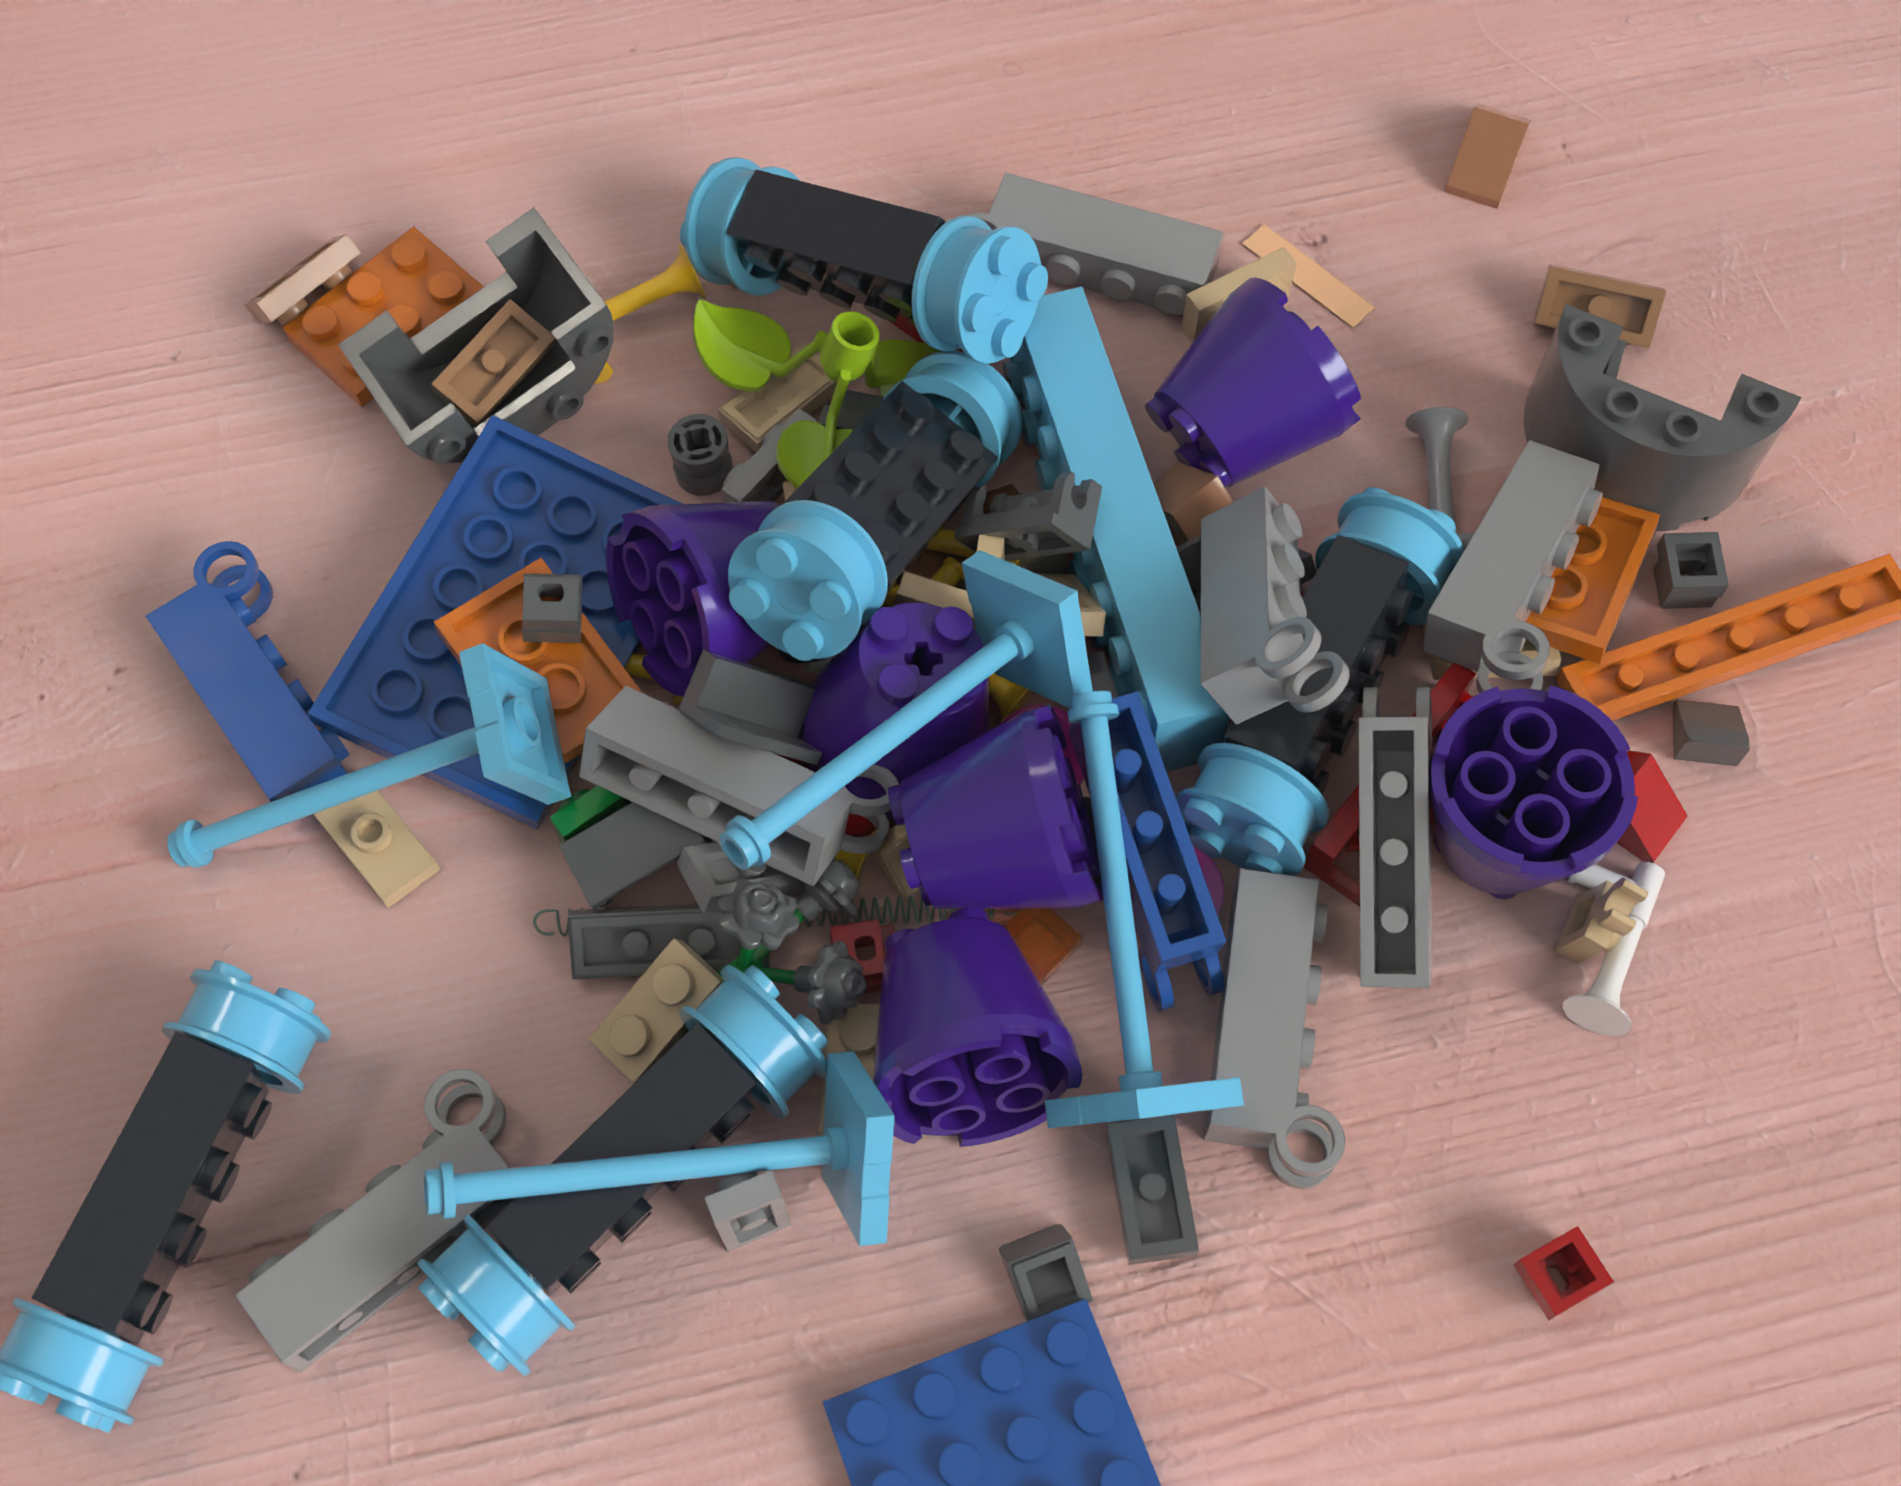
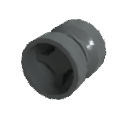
M692 414L681 418L672 426L668 434V448L673 460L675 478L679 486L686 492L697 496L711 495L721 491L727 475L733 469L729 453L728 436L723 424L716 418L705 414Z

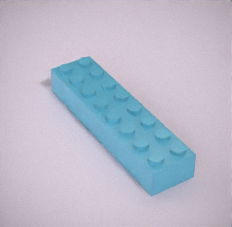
M1083 287L1043 295L1038 301L1034 318L1023 338L1019 351L1009 358V362L1003 363V374L1011 379V388L1014 394L1019 396L1024 409L1021 410L1022 435L1026 445H1036L1040 459L1035 461V467L1041 491L1052 490L1057 477L1062 473L1073 472L1075 475L1074 486L1080 485L1082 480L1093 479L1102 486L1091 548L1087 551L1072 552L1074 560L1069 562L1070 574H1074L1106 612L1103 637L1090 636L1095 649L1102 647L1105 649L1110 664L1108 667L1118 696L1138 691L1166 772L1198 764V758L1205 747L1215 743H1223L1230 719L1227 713L1200 684L1201 615Z

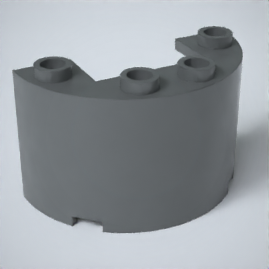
M534 207L485 241L506 272L421 332L410 338L392 315L385 311L338 344L406 446L423 458L437 463H462L492 415L538 436L559 420L570 418L581 409L584 403L583 397L593 386L606 364L614 341V326L611 312L607 304ZM511 299L556 338L555 345L488 419L475 427L461 415L452 403L448 404L433 392L431 384L506 302Z
M1566 304L1527 395L1524 409V430L1527 443L1531 440L1600 464L1594 490L1603 492L1602 497L1660 514L1656 531L1678 530L1683 523L1696 521L1701 518L1707 521L1727 509L1739 498L1795 411L1801 397L1741 374L1721 420H1718L1604 374L1603 371L1624 327Z

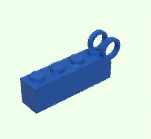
M223 541L209 546L199 555L194 565L193 573L197 585L147 614L145 617L271 802L347 774L340 762L350 756L337 734L328 729L321 728L318 730L307 714L314 704L309 694L298 679L287 685L277 671L287 666L267 634L255 640L247 629L248 626L257 622L256 619L267 611L273 598L271 583L259 569L258 562L253 553L245 545L234 541ZM235 555L246 561V565H236L222 571L213 580L212 584L207 582V571L210 565L218 558ZM239 580L235 584L228 586L230 583ZM257 581L260 584L259 597L251 606L247 607L241 597L248 593Z
M1137 691L1112 699V703L1118 705L1119 716L1108 720L1134 925L1142 946L1139 949L1140 965L1151 999L1158 1011H1163L1174 1007V995L1167 969L1193 962L1198 979L1207 995L1211 996L1224 991V978L1217 954L1227 941ZM1071 723L1068 733L1090 794L1081 724Z

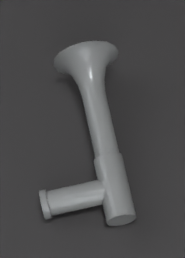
M1432 407L1419 410L1406 419L1405 426L1409 431L1419 434L1425 445L1428 467L1430 509L1447 514L1456 525L1452 504L1450 448L1454 433L1468 423V416L1465 412L1450 407ZM1455 530L1454 532L1461 540L1464 549H1466L1474 533H1460Z

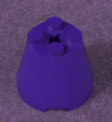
M1256 277L1249 278L1227 296L1154 393V398L1145 404V409L1152 421L1163 432L1167 433L1170 431L1180 445L1174 451L1178 461L1217 475L1225 487H1231L1335 439L1361 419L1352 407L1362 399L1359 389L1346 363L1332 342L1319 326L1311 330L1297 314L1287 311L1283 307L1288 302L1285 292L1272 283Z
M773 501L647 506L623 514V523L619 534L608 537L606 546L607 577L619 623L631 620L634 631L648 654L643 657L641 665L668 692L684 697L703 650L748 663L771 646L733 609L729 600L728 568L731 556L738 545L751 534L758 532L766 516L780 506V504Z
M916 602L883 607L875 611L870 622L856 635L849 646L829 661L811 684L815 688V692L800 730V739L822 752L818 765L808 763L813 772L819 771L982 649L984 644L973 629L971 617L958 607L942 608L932 604ZM989 677L874 763V765L888 769L896 777L898 784H901L902 780L990 731ZM856 777L845 785L850 793L863 799H878L886 795V791L881 784L866 777ZM891 810L884 813L887 819L894 820Z
M1549 685L1546 691L1522 688L1500 691L1497 686L1475 695L1459 707L1449 718L1432 752L1429 765V790L1435 825L1434 844L1436 849L1442 854L1447 865L1460 879L1474 888L1488 892L1499 899L1513 898L1517 894L1533 890L1593 866L1604 858L1627 830L1636 810L1638 797L1635 796L1634 775L1627 756L1630 750L1629 744L1613 721L1598 707L1562 688Z
M1051 705L1031 709L1016 715L902 780L901 784L888 788V799L894 820L898 826L905 825L910 844L909 848L900 851L903 872L910 889L919 887L922 899L927 907L933 905L936 909L1078 908L1103 901L1101 888L1095 885L1091 877L1099 875L1100 868L1081 785L1077 784L1069 757H1064L1062 749L1067 748V742L1059 719Z
M961 908L954 911L946 920L933 922L917 929H902L892 933L886 939L885 947L887 954L884 958L873 1082L894 1114V1137L914 1144L922 1138V1134L934 1136L957 1135L960 1147L1002 1140L1025 1132L1047 1120L1045 1100L1058 1099L1067 1089L1080 1088L1083 1074L1076 1045L1071 1034L1010 932L1002 925L988 920L986 911L979 908Z

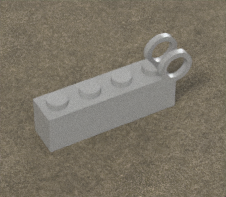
M1006 172L989 214H968V216L983 220L991 230L1002 226H1012L1027 232L1035 242L1041 265L1046 268L1048 278L1062 285L1072 284L1098 291L1116 300L1127 299L1152 306L1170 315H1183L1186 294L1212 282L1218 266L1223 231Z
M1529 440L1430 608L1427 616L1423 651L1478 672L1476 679L1478 693L1492 688L1487 678L1491 672L1509 680H1525L1530 678L1532 685L1529 689L1541 690L1543 684L1542 670L1548 660L1549 642L1539 628L1527 623L1526 620L1531 611L1538 614L1543 612L1555 583V579L1551 578L1552 573L1556 567L1563 570L1568 567L1579 540V535L1575 534L1580 524L1589 527L1597 514L1603 492L1594 490L1600 464ZM1526 639L1537 649L1538 655L1533 660L1520 653Z
M1265 486L1201 519L1200 684L1236 725L1287 701L1300 712H1314L1332 703L1342 693L1348 683L1350 674L1348 666L1338 654L1330 651L1317 653L1321 645V634L1312 621L1306 618L1307 611L1300 590V578L1305 575L1298 548V539L1303 536L1302 526L1294 510L1287 503L1280 505ZM1324 668H1334L1332 677L1322 689L1308 696H1299L1302 685L1312 674Z
M625 686L586 727L579 777L719 842V836L726 831L727 823L733 818L741 815L752 821L816 772L770 751L718 737L678 709ZM873 764L857 777H866L877 781L885 789L886 795L878 799H863L850 793L844 786L770 842L771 857L764 864L814 886L840 849L857 854L870 853L879 849L884 844L889 829V822L884 814L891 810L888 788L899 785L896 777L888 769ZM849 814L859 815L868 819L875 826L876 832L868 837H854L846 834L845 830Z
M1417 686L1416 717H1380L1378 687H1364L1363 717H1359L1361 987L1430 988L1432 982L1431 797L1429 790V765L1432 746L1431 686Z
M1240 868L1232 895L1223 971L1224 991L1221 992L1211 1081L1240 1077L1244 1106L1207 1110L1204 1140L1267 1150L1269 1166L1281 1182L1297 1189L1313 1188L1328 1178L1334 1166L1340 1160L1345 1148L1344 1131L1337 1118L1324 1108L1309 1105V1094L1298 1092L1300 1068L1310 1069L1314 1053L1315 1029L1306 1028L1304 1024L1306 1005H1316L1318 1001L1322 968L1321 966L1311 964L1313 942H1323L1328 906L1327 904L1317 903L1319 880ZM1306 1119H1313L1322 1123L1329 1130V1132L1318 1123ZM1296 1132L1307 1133L1313 1136L1323 1148L1324 1160L1317 1163L1299 1160L1289 1150L1286 1136Z
M455 1069L439 1076L431 1084L425 1097V1114L435 1131L423 1142L422 1148L424 1150L402 1167L400 1165H393L377 1174L366 1186L365 1191L367 1194L345 1211L343 1209H336L321 1217L309 1229L307 1233L309 1238L287 1255L278 1254L261 1263L250 1274L248 1278L250 1284L235 1294L282 1363L300 1373L425 1276L426 1274L418 1266L417 1262L424 1258L433 1263L467 1230L463 1221L467 1214L484 1229L515 1199L456 1204L455 1218L442 1219L441 1214L427 1215L424 1170L438 1168L439 1162L451 1161L454 1174L509 1169L508 1165L492 1146L500 1137L505 1127V1108L490 1084L479 1073L468 1069ZM457 1083H470L450 1091L438 1107L439 1099L447 1088ZM469 1097L483 1098L482 1108L475 1119L461 1126L449 1125L450 1114L460 1101ZM493 1117V1121L489 1129L483 1134L481 1131L486 1128V1126L490 1123Z

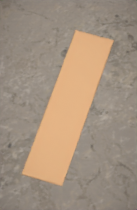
M1265 224L1242 243L1260 258L1285 247L1297 262L1293 283L1353 328L1375 309L1372 304Z

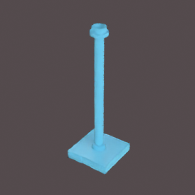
M981 550L962 562L968 599L972 606L976 626L975 631L983 642L984 647L752 821L741 815L729 821L726 825V831L719 836L720 846L727 858L742 870H746L752 865L761 866L771 857L770 842L993 673L1072 709V696L1093 692L1077 590Z
M483 643L463 650L459 654L475 727L207 826H203L200 822L193 819L182 822L175 831L168 835L167 845L169 853L179 866L199 868L208 865L212 861L213 853L216 849L476 754L480 756L483 776L487 779L547 805L569 798L571 793L547 678Z
M1093 691L1074 695L1071 697L1072 709L1067 711L1069 723L1081 724L1126 1075L1119 1076L1121 1091L1045 1100L1048 1128L1244 1106L1240 1077L1163 1086L1161 1071L1154 1072L1108 726V720L1119 716L1118 705L1112 703L1111 692Z
M854 1051L828 1053L823 1136L454 1174L451 1161L439 1162L438 1168L424 1170L427 1215L441 1214L442 1219L455 1218L456 1204L822 1165L821 1177L858 1245L866 1246L887 1243L894 1114Z

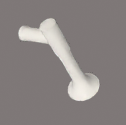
M1640 862L1636 866L1632 879L1594 864L1579 873L1570 875L1567 882L1572 884L1576 882L1590 889L1607 880L1614 884L1619 879L1625 878L1649 892L1647 898L1637 903L1628 916L1637 921L1635 928L1627 935L1621 936L1617 944L1610 951L1606 952L1599 974L1592 987L1584 995L1569 996L1563 1001L1562 1009L1566 1016L1575 1024L1588 1031L1608 1036L1625 1035L1631 1031L1632 1022L1629 1016L1620 1009V993L1642 930L1647 926L1665 877V872L1660 866L1651 862Z

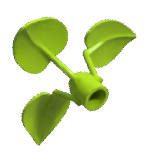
M699 299L693 316V339L704 367L718 381L737 390L749 392L761 390L767 384L770 374L783 378L817 352L821 351L820 362L824 373L831 380L837 382L827 414L826 424L823 426L810 420L794 422L782 431L776 446V460L779 469L785 478L796 488L854 431L853 429H837L838 417L850 382L860 378L865 373L866 386L878 388L879 396L885 397L894 385L905 379L909 370L920 359L940 351L923 342L898 339L879 341L880 335L876 324L866 315L850 311L839 314L834 319L829 333L822 330L818 331L813 342L789 359L791 355V342L786 330L778 322L764 314L743 308L718 306Z

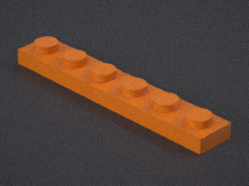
M1889 553L1605 652L1600 664L1585 659L1562 667L1555 679L1560 688L1586 699L1614 721L1900 620L1901 570Z

